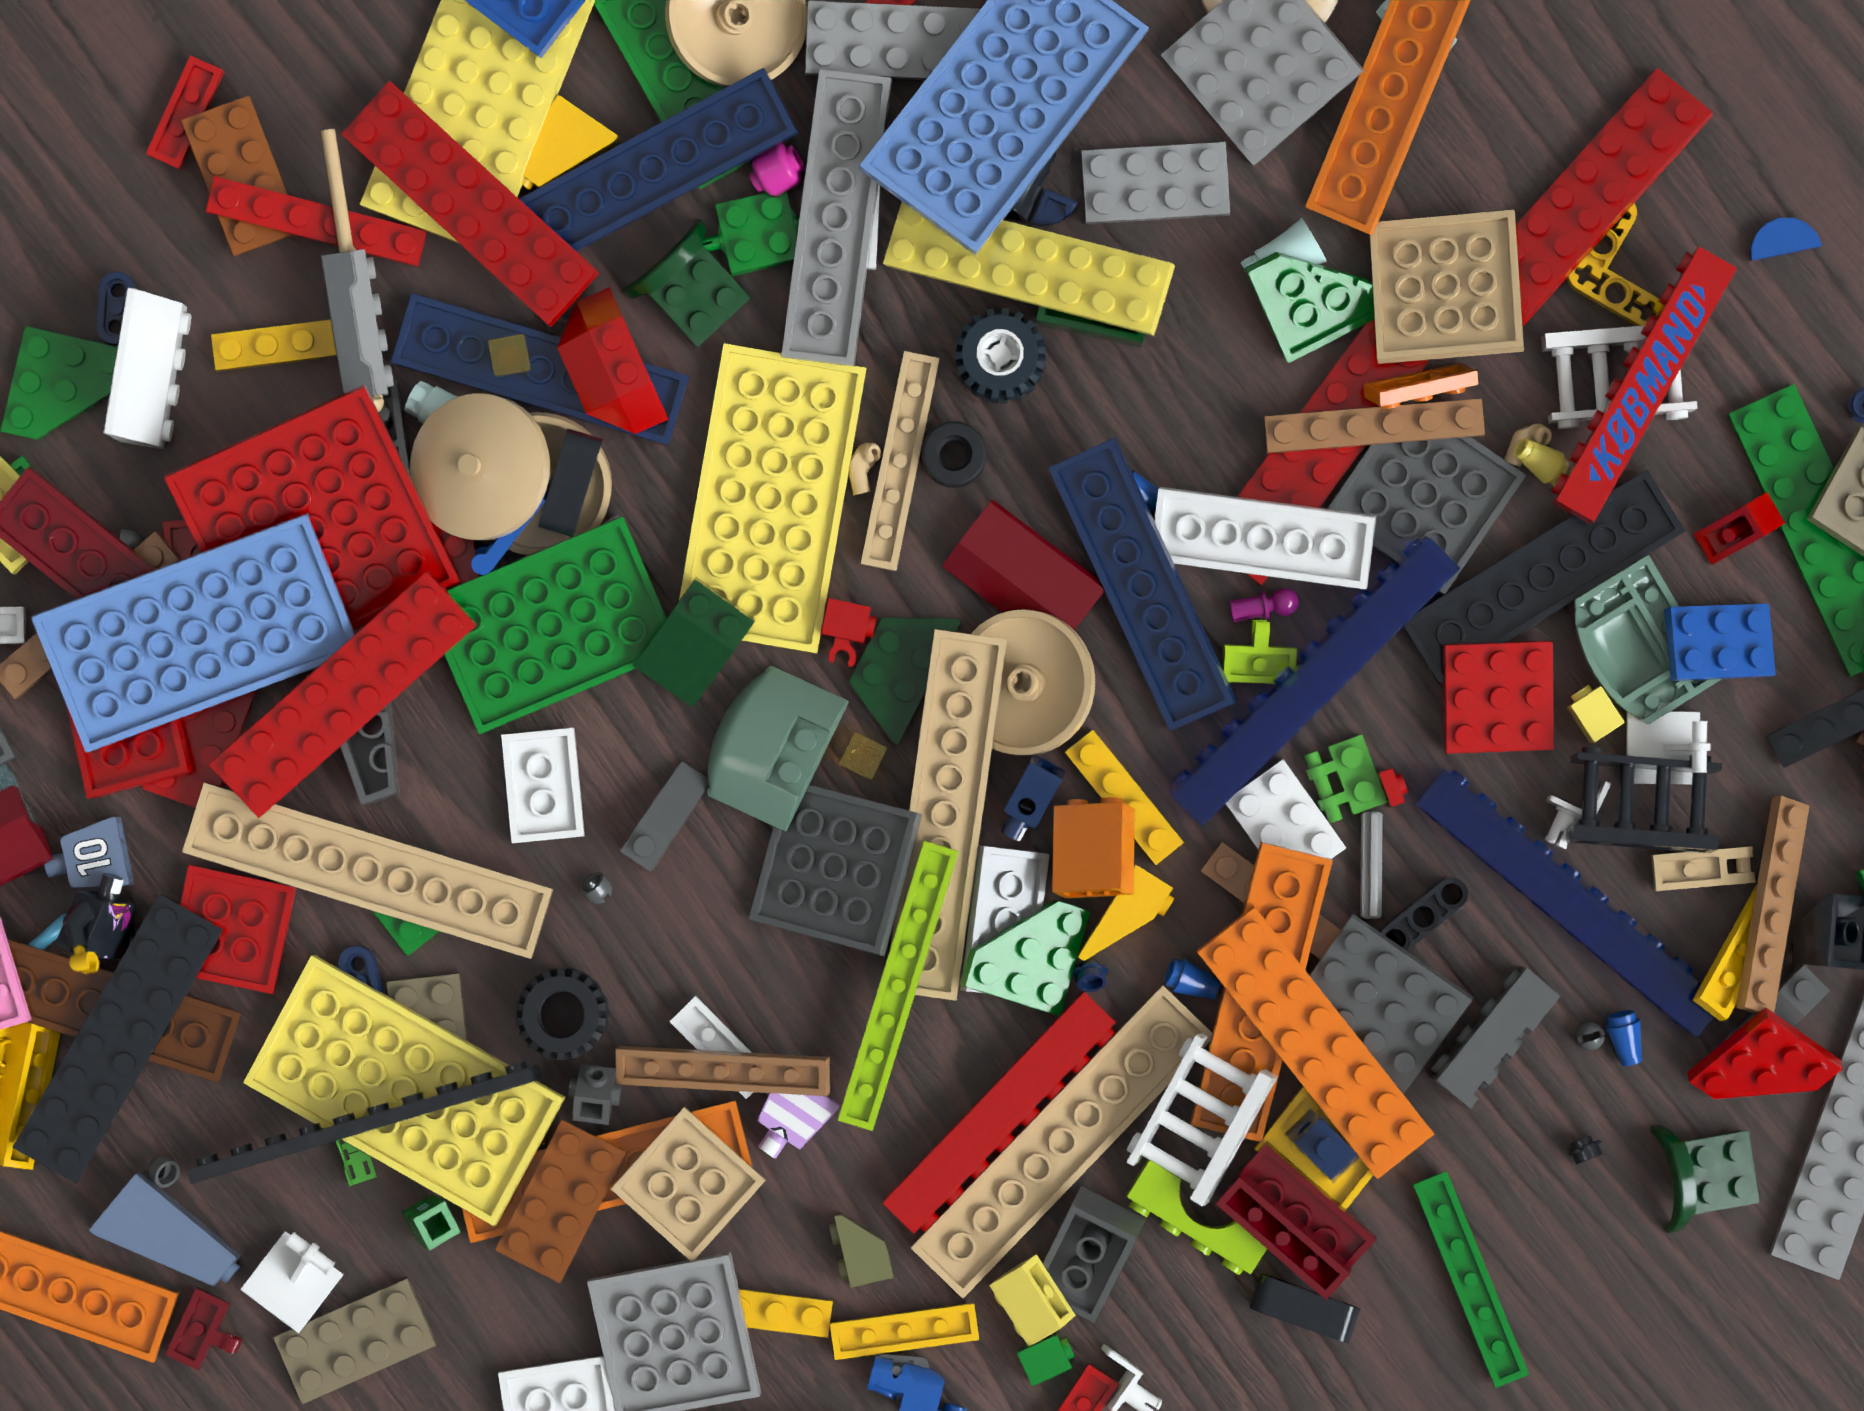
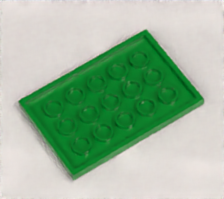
M623 515L492 570L488 574L480 575L447 589V592L476 622L477 626L444 655L479 735L636 669L633 665L667 617Z

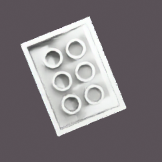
M128 288L104 429L106 435L121 443L164 449L165 441L170 442L172 439L174 421L169 420L171 406L177 405L180 386L175 384L177 370L182 371L185 362V349H181L183 334L188 335L191 325V313H186L187 307L183 303L137 289Z

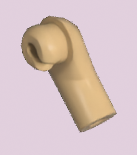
M1532 424L1515 431L1504 460L1514 467L1520 468L1522 462L1514 456L1516 445L1523 438L1544 446L1547 445L1552 438V433L1548 427H1545L1543 424Z
M875 443L860 445L851 456L849 478L853 495L871 492L867 473L876 461H879L882 455L880 447Z

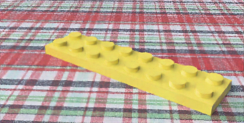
M901 202L883 262L887 267L1152 336L1155 334L1175 265L1170 262L1005 220L999 224L975 256L904 202Z

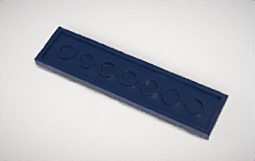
M762 68L523 196L520 200L578 252L797 135L799 132L767 70Z
M411 293L391 359V363L666 446L670 444L690 378L688 375L643 362L669 420L634 434L586 414L557 349L561 337Z
M1116 437L1050 466L1048 469L1169 731L1234 704L1237 699Z

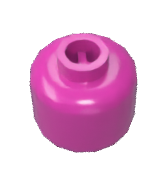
M780 143L752 159L753 171L749 173L754 187L759 192L765 190L769 195L777 197L797 186L802 181V172L805 171V165L793 146L787 147Z

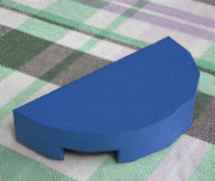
M1778 218L1766 223L1756 233L1750 246V262L1819 248L1822 246L1817 232L1806 222L1796 218Z

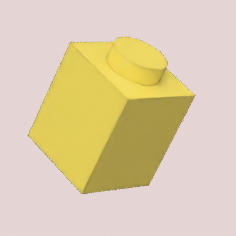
M1590 685L1585 686L1571 695L1574 702L1566 707L1589 743L1598 741L1625 723L1602 686L1596 687L1593 690Z

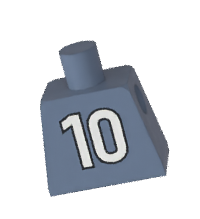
M111 817L61 837L63 853L54 854V859L44 864L48 878L67 874L71 888L99 887L103 873L123 878L122 886L134 885L121 817Z

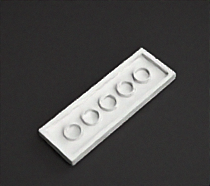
M1166 487L1158 489L1155 524L1175 564L1360 589L1368 587L1376 515Z

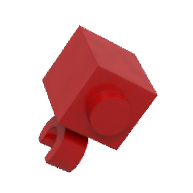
M828 598L821 635L835 638L834 645L828 656L830 663H834L835 656L839 651H846L849 654L848 667L854 666L856 653L851 647L850 642L864 644L866 637L873 638L877 617L870 615L871 607Z

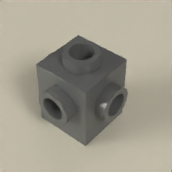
M580 1064L578 1078L570 1079L568 1099L574 1100L573 1121L609 1125L612 1105L619 1106L622 1084L615 1083L616 1068Z

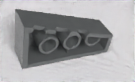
M390 702L340 746L361 805L366 806L400 794L392 702Z
M1523 967L1520 971L1514 968L1501 983L1505 988L1496 999L1490 996L1477 1012L1481 1015L1480 1019L1473 1027L1467 1024L1455 1037L1454 1041L1458 1045L1449 1055L1443 1052L1431 1066L1434 1073L1430 1079L1464 1107L1469 1109L1473 1107L1478 1100L1474 1093L1478 1089L1482 1091L1493 1082L1500 1070L1497 1066L1501 1061L1505 1063L1513 1057L1523 1043L1522 1036L1525 1033L1529 1035L1560 998L1558 993L1526 967Z

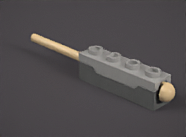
M327 129L321 131L339 253L322 255L321 265L342 393L344 394L365 384L378 412H380L384 405L383 396L388 395L387 387L394 386L391 365L384 366L381 351L388 350L385 329L378 330L376 315H382L379 293L372 294L370 279H376L373 257L366 258L365 249L356 250L353 246L335 129Z

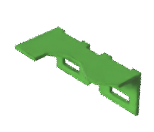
M340 1140L336 1141L343 1159L349 1187L377 1177L370 1155L363 1153V1151L346 1141L342 1145ZM347 1149L350 1158L349 1160H346L343 1152V1150ZM367 1160L370 1174H366L363 1161ZM352 1164L356 1176L355 1179H352L348 1165Z

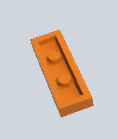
M1456 363L1364 384V397L1379 405L1380 408L1392 409L1399 407L1400 402L1407 400L1421 402L1431 400L1434 394L1443 392L1446 394L1463 393L1466 387L1478 385V372L1463 363Z

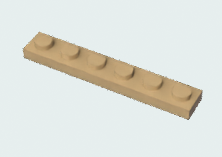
M907 351L903 353L861 565L897 571L940 358Z

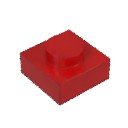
M1393 768L1377 773L1388 808L1404 803L1403 795L1407 794L1408 790L1402 774H1395Z

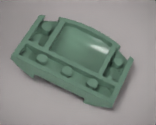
M1649 555L1644 556L1574 599L1576 633L1590 670L1605 692L1622 709L1641 718L1640 721L1646 724H1651L1722 680L1671 681L1664 609L1679 607Z
M770 666L764 670V673L754 678L740 691L723 716L709 754L707 767L709 788H707L709 797L786 832L849 701Z

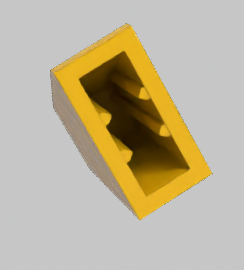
M558 95L551 104L523 173L522 186L530 191L533 186L540 188L617 146L620 141L618 135Z

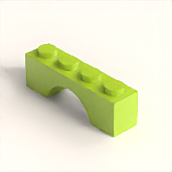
M1147 1159L1126 1193V1196L1132 1200L1129 1207L1145 1217H1148L1150 1212L1163 1219L1160 1226L1177 1237L1181 1231L1193 1238L1190 1245L1207 1256L1211 1254L1212 1250L1225 1258L1221 1264L1234 1273L1240 1275L1245 1270L1252 1274L1267 1248L1235 1220L1222 1226H1206L1191 1219L1184 1211L1180 1201L1181 1178Z

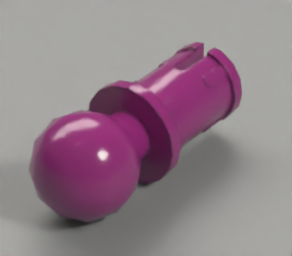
M1281 588L1276 590L1272 597L1269 598L1266 597L1265 591H1262L1261 595L1229 600L1232 621L1236 623L1265 617L1268 620L1270 619L1269 612L1272 611L1280 616L1291 615L1298 608L1299 598L1295 591L1289 588Z

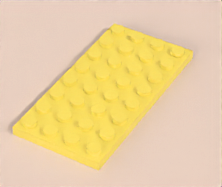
M441 0L404 94L517 197L524 179L525 168L551 104L558 96L595 0H585L542 58H539L464 0ZM376 166L374 167L360 202L362 207L457 242Z
M724 343L679 600L695 577H697L755 618L754 624L742 641L817 654L866 368L782 358V353Z
M312 955L243 1083L312 1123H320L321 1128L325 1129L334 1126L333 1118L354 1112L355 1119L369 1115L367 1108L388 1102L390 1109L402 1106L401 1098L423 1092L424 1099L437 1095V1087L457 1082L459 1088L472 1085L470 1077L490 1071L493 1078L505 1075V1067L510 1065L327 961ZM534 1081L343 1138L342 1140L494 1226L497 1225L565 1096L538 1081Z

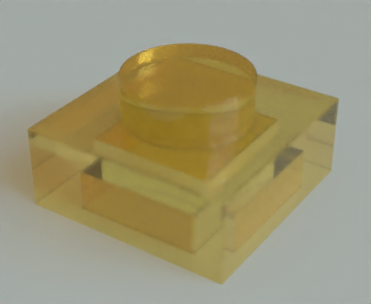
M524 334L488 340L495 377L531 371Z
M854 732L839 765L872 780L887 747Z

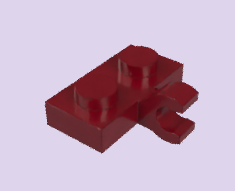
M199 1287L196 1288L165 1355L199 1370L211 1345L230 1354L237 1353L243 1339L219 1330L231 1303Z

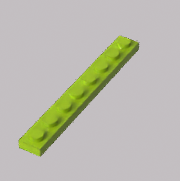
M925 840L923 842L838 1121L873 1131L957 860L958 850Z

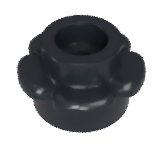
M1591 1135L1571 1143L1573 1150L1568 1155H1572L1576 1165L1603 1154L1599 1146L1602 1141L1597 1140L1594 1142Z

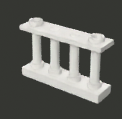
M1643 326L1545 333L1541 337L1542 352L1552 351V357H1556L1560 412L1551 413L1548 416V423H1558V429L1580 427V421L1591 420L1597 409L1602 412L1604 411L1609 402V399L1604 397L1609 388L1606 355L1607 352H1610L1609 346L1624 345V351H1628V353L1633 346L1639 349L1645 338L1644 335L1640 334ZM1588 348V354H1592L1596 409L1575 411L1570 356L1574 355L1573 349ZM1679 371L1668 390L1669 404H1660L1655 415L1666 414V420L1688 418V412L1697 409V401L1683 402L1681 371Z
M1203 1033L1196 1035L1194 1039L1188 1037L1179 1052V1056L1183 1060L1143 1133L1137 1132L1127 1148V1151L1131 1153L1127 1161L1128 1164L1134 1166L1140 1163L1143 1156L1191 1183L1190 1188L1194 1189V1192L1190 1199L1201 1206L1210 1202L1278 1077L1266 1069L1259 1071L1258 1075L1254 1073L1248 1075L1204 1050L1203 1046L1209 1036ZM1194 1062H1198L1243 1088L1242 1092L1246 1094V1097L1241 1106L1234 1105V1107H1231L1186 1081L1185 1079ZM1177 1093L1225 1120L1224 1124L1229 1126L1223 1139L1220 1137L1214 1139L1169 1113L1168 1110ZM1159 1126L1166 1127L1208 1152L1207 1156L1212 1158L1206 1170L1200 1168L1197 1171L1150 1144Z

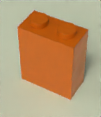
M1117 797L1101 798V803L1088 804V801L1083 799L1067 800V805L1054 806L1053 893L1064 898L1134 895V808L1123 803L1122 799Z

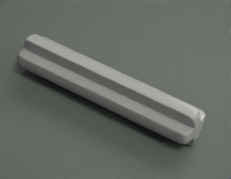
M1363 812L1361 814L1360 916L1365 919H1378L1382 916L1383 815L1380 812Z

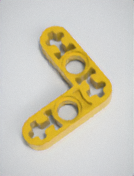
M1634 203L1625 213L1629 216V219H1621L1614 229L1621 231L1620 236L1618 237L1613 230L1606 234L1612 242L1611 251L1607 254H1598L1593 249L1575 268V270H1582L1585 266L1590 268L1589 276L1597 281L1601 279V274L1607 277V280L1600 286L1598 295L1592 292L1597 286L1594 283L1586 281L1584 284H1579L1577 282L1579 276L1574 273L1575 270L1567 277V281L1576 292L1633 325L1644 326L1647 319L1644 321L1640 318L1642 312L1632 306L1629 313L1623 310L1631 301L1633 293L1639 296L1634 301L1636 304L1643 307L1647 303L1653 305L1652 312L1656 314L1655 317H1657L1663 305L1658 302L1659 299L1656 296L1607 269L1636 220L1637 207ZM1619 284L1623 287L1625 298L1621 303L1614 304L1607 300L1605 291L1608 285Z

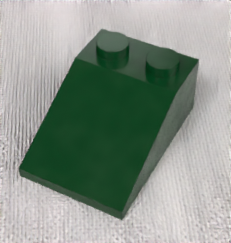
M695 577L633 666L693 708L752 627L755 618L705 582Z

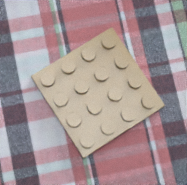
M1514 210L1378 222L1374 234L1370 235L1378 364L1524 352Z

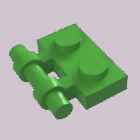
M1363 735L1327 747L1332 759L1328 763L1322 764L1318 751L1304 756L1309 770H1306L1309 781H1314L1320 800L1317 801L1321 811H1325L1329 824L1343 819L1338 805L1348 802L1352 815L1387 803ZM1336 771L1343 792L1334 795L1327 774Z

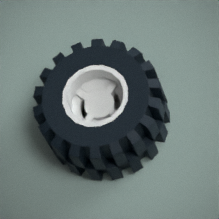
M993 308L986 310V314L982 316L978 313L972 317V322L969 325L967 323L964 325L962 334L956 341L955 362L962 383L971 390L974 396L978 397L979 395L984 398V401L992 403V400L999 401V404H1007L1008 400L1014 399L1016 402L1022 399V395L1025 393L1030 394L1035 389V384L1040 382L1046 364V351L1042 334L1038 332L1036 324L1031 319L1029 321L1026 320L1024 314L1018 311L1014 314L1007 308H1001V311L994 312Z

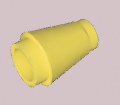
M1527 438L1520 440L1515 447L1514 456L1542 483L1549 482L1554 485L1561 473H1567L1569 461L1565 459L1563 452Z

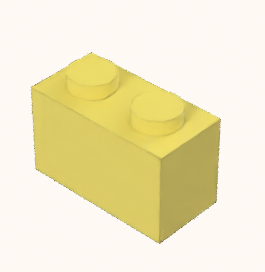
M1037 1254L1008 1270L989 1285L994 1292L996 1301L1005 1309L1014 1323L1016 1332L1025 1340L1029 1347L1061 1329L1076 1316Z

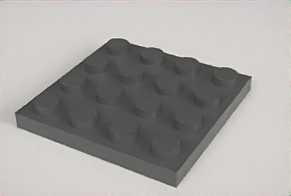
M1407 400V401L1400 402V405L1422 404V403H1420V402H1418V401ZM1472 437L1371 445L1327 509L1376 515L1372 547L1442 595H1445L1524 480L1526 474Z
M809 785L787 831L784 832L773 827L749 920L885 956L922 814Z
M1354 914L1350 916L1309 974L1403 1094L1473 999V996Z

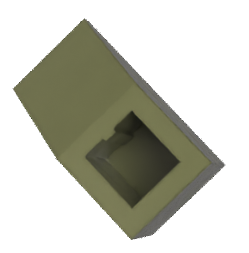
M835 1214V1223L829 1224L833 1245L841 1244L844 1258L838 1259L837 1262L842 1281L849 1280L850 1287L853 1288L893 1278L894 1275L886 1240L845 1214Z

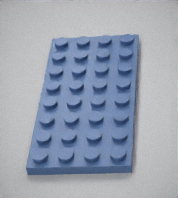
M987 0L859 165V170L976 256L1148 32L1149 27L1113 0Z
M308 513L40 612L31 617L86 753L316 668L355 635Z

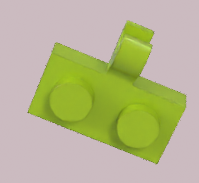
M1252 619V645L1223 644L1222 669L1228 682L1295 685L1297 648L1269 646L1270 622Z

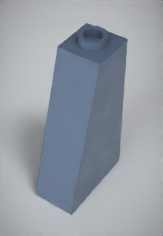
M142 1172L136 1173L89 1229L95 1236L212 1286L218 1284L220 1280L227 1283L240 1268L235 1262L241 1254Z

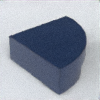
M1044 188L1030 223L1041 226L1059 223L1074 211L1078 202Z

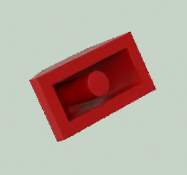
M1768 492L1694 533V536L1710 564L1713 565L1785 524V521Z

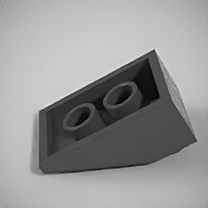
M1082 1186L1043 1265L1073 1312L1095 1323L1141 1232L1146 1218Z

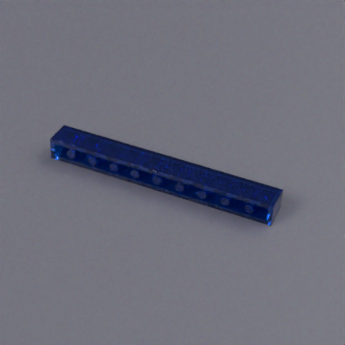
M1425 536L1422 540L1418 537L1414 538L1402 551L1405 557L1396 566L1393 563L1388 564L1376 577L1380 582L1370 592L1367 589L1362 590L1350 603L1354 608L1344 618L1340 614L1337 615L1325 628L1328 634L1319 643L1315 640L1311 641L1299 654L1302 660L1293 669L1289 666L1285 667L1273 680L1276 686L1267 695L1263 691L1259 693L1247 706L1251 711L1241 721L1237 717L1234 718L1221 732L1225 737L1216 746L1212 743L1208 744L1196 757L1199 763L1190 772L1186 769L1182 770L1171 781L1170 785L1174 788L1169 794L1202 827L1461 569L1430 537Z
M1454 769L1450 774L1446 770H1441L1415 801L1414 805L1690 1036L1697 1038L1714 1016L1693 1001L1702 984L1690 975L1693 968L1678 956L1674 960L1669 958L1662 952L1666 946L1652 934L1648 933L1644 937L1634 928L1637 922L1623 910H1620L1618 913L1614 912L1606 905L1610 899L1594 886L1590 890L1578 881L1582 876L1570 865L1564 863L1562 867L1550 858L1554 852L1538 839L1532 843L1522 835L1526 829L1515 819L1509 816L1504 820L1495 812L1498 806L1483 793H1480L1477 797L1466 788L1470 782Z

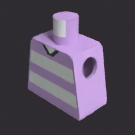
M770 1093L758 1118V1122L767 1127L769 1131L758 1147L775 1159L787 1141L801 1149L838 1110L840 1104L829 1096Z

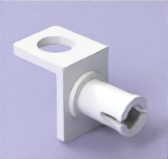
M1607 781L1602 782L1598 789L1597 813L1611 785ZM1551 795L1547 797L1546 802L1556 806L1558 813L1544 840L1551 844L1555 843L1561 831L1555 846L1566 849L1567 828L1576 825L1578 820L1582 819V809Z
M1103 1344L1101 1349L1109 1357L1128 1369L1118 1382L1119 1386L1107 1402L1106 1407L1110 1411H1117L1121 1404L1126 1402L1138 1411H1153L1152 1408L1145 1404L1147 1402L1159 1410L1162 1399L1157 1398L1137 1384L1143 1375L1139 1368Z

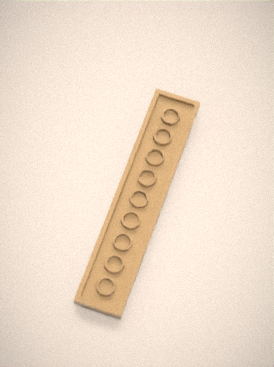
M936 629L934 631L909 810L922 814L894 918L891 945L924 840L958 850L959 853L915 995L957 1001L1007 639Z
M207 783L203 784L182 851L192 856L529 959L533 957L553 889L276 804L258 819L234 791Z
M1162 985L931 1227L926 1230L911 1246V1249L959 1296L964 1298L1169 1085L1183 1060L1179 1056V1052L1187 1038L1191 1037L1194 1039L1200 1033L1209 1036L1203 1046L1204 1048L1211 1041L1212 1032Z

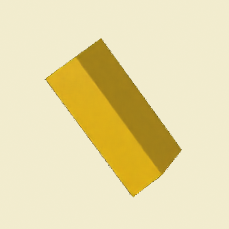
M28 1022L0 1029V1165L33 1170L35 1160L12 1147L51 1082L61 1033Z

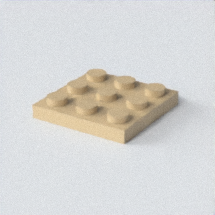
M684 1107L611 1190L685 1257L693 1261L760 1188L766 1179Z

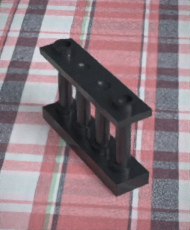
M1582 747L1581 752L1571 756L1570 763L1584 764L1582 819L1578 820V825H1572L1567 828L1566 843L1696 853H1712L1718 850V836L1708 835V829L1704 828L1707 774H1715L1721 771L1722 763L1711 762V756H1707V773H1692L1690 827L1686 828V833L1672 832V826H1668L1671 771L1691 772L1692 755L1689 756V760L1603 754V748ZM1599 766L1620 767L1618 822H1614V828L1600 827V821L1596 820ZM1635 768L1656 770L1654 825H1650V830L1636 829V824L1632 823Z

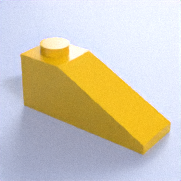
M1134 865V895H1120L1113 898L1077 957L1085 961L1153 920L1157 913L1164 916L1174 900V897L1169 895L1173 888L1138 865Z

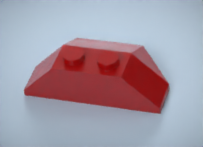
M610 287L577 301L557 349L586 414L634 434L669 420Z

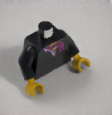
M103 873L98 892L80 890L76 893L69 912L63 919V926L55 943V946L75 954L71 956L69 963L73 970L81 971L84 974L93 973L99 969L98 958L122 959L136 935L134 930L136 906L134 903L119 897L124 882L123 878Z

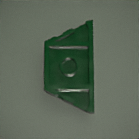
M881 618L873 638H871L849 683L894 744L899 745L926 692L935 629L956 632L962 622L957 618Z

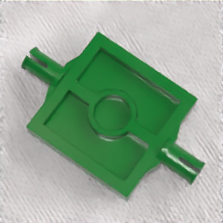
M787 192L777 197L763 193L715 204L719 218V235L703 238L701 244L709 252L722 249L728 259L732 276L794 262L800 216L796 217V214L791 209Z

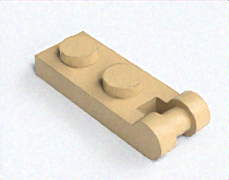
M1753 846L1718 849L1712 853L1681 852L1651 855L1654 891L1756 883L1755 872H1751L1750 857H1754ZM1727 859H1736L1737 873L1728 874Z

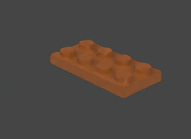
M250 96L181 120L182 127L209 195L214 176L287 195ZM217 216L233 257L293 236Z
M562 1119L495 1251L561 1283L627 1152Z

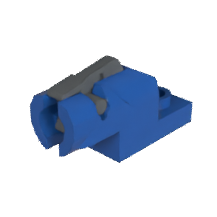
M888 1353L875 1355L867 1389L878 1392L894 1401L896 1397L901 1398L899 1411H967L966 1407L952 1403H946L945 1408L938 1407L945 1378L936 1370L930 1369L926 1357Z

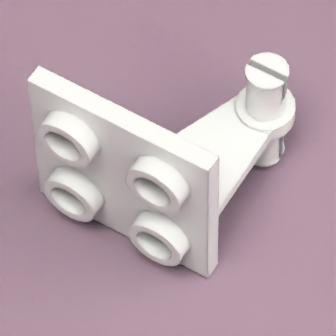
M1627 712L1626 756L1689 760V756L1692 755V771H1671L1670 784L1692 785V773H1707V751H1710V743H1707L1708 721H1700V712H1668L1651 724H1646L1640 721L1641 718ZM1635 768L1634 784H1656V770Z
M285 1231L240 1290L299 1334L342 1278L343 1274L333 1267L335 1262L318 1251L320 1248L315 1243L310 1245L295 1232L290 1235Z

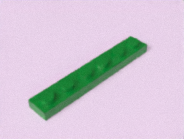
M1445 1170L1413 1183L1412 1186L1493 1386L1498 1388L1529 1375L1447 1171Z

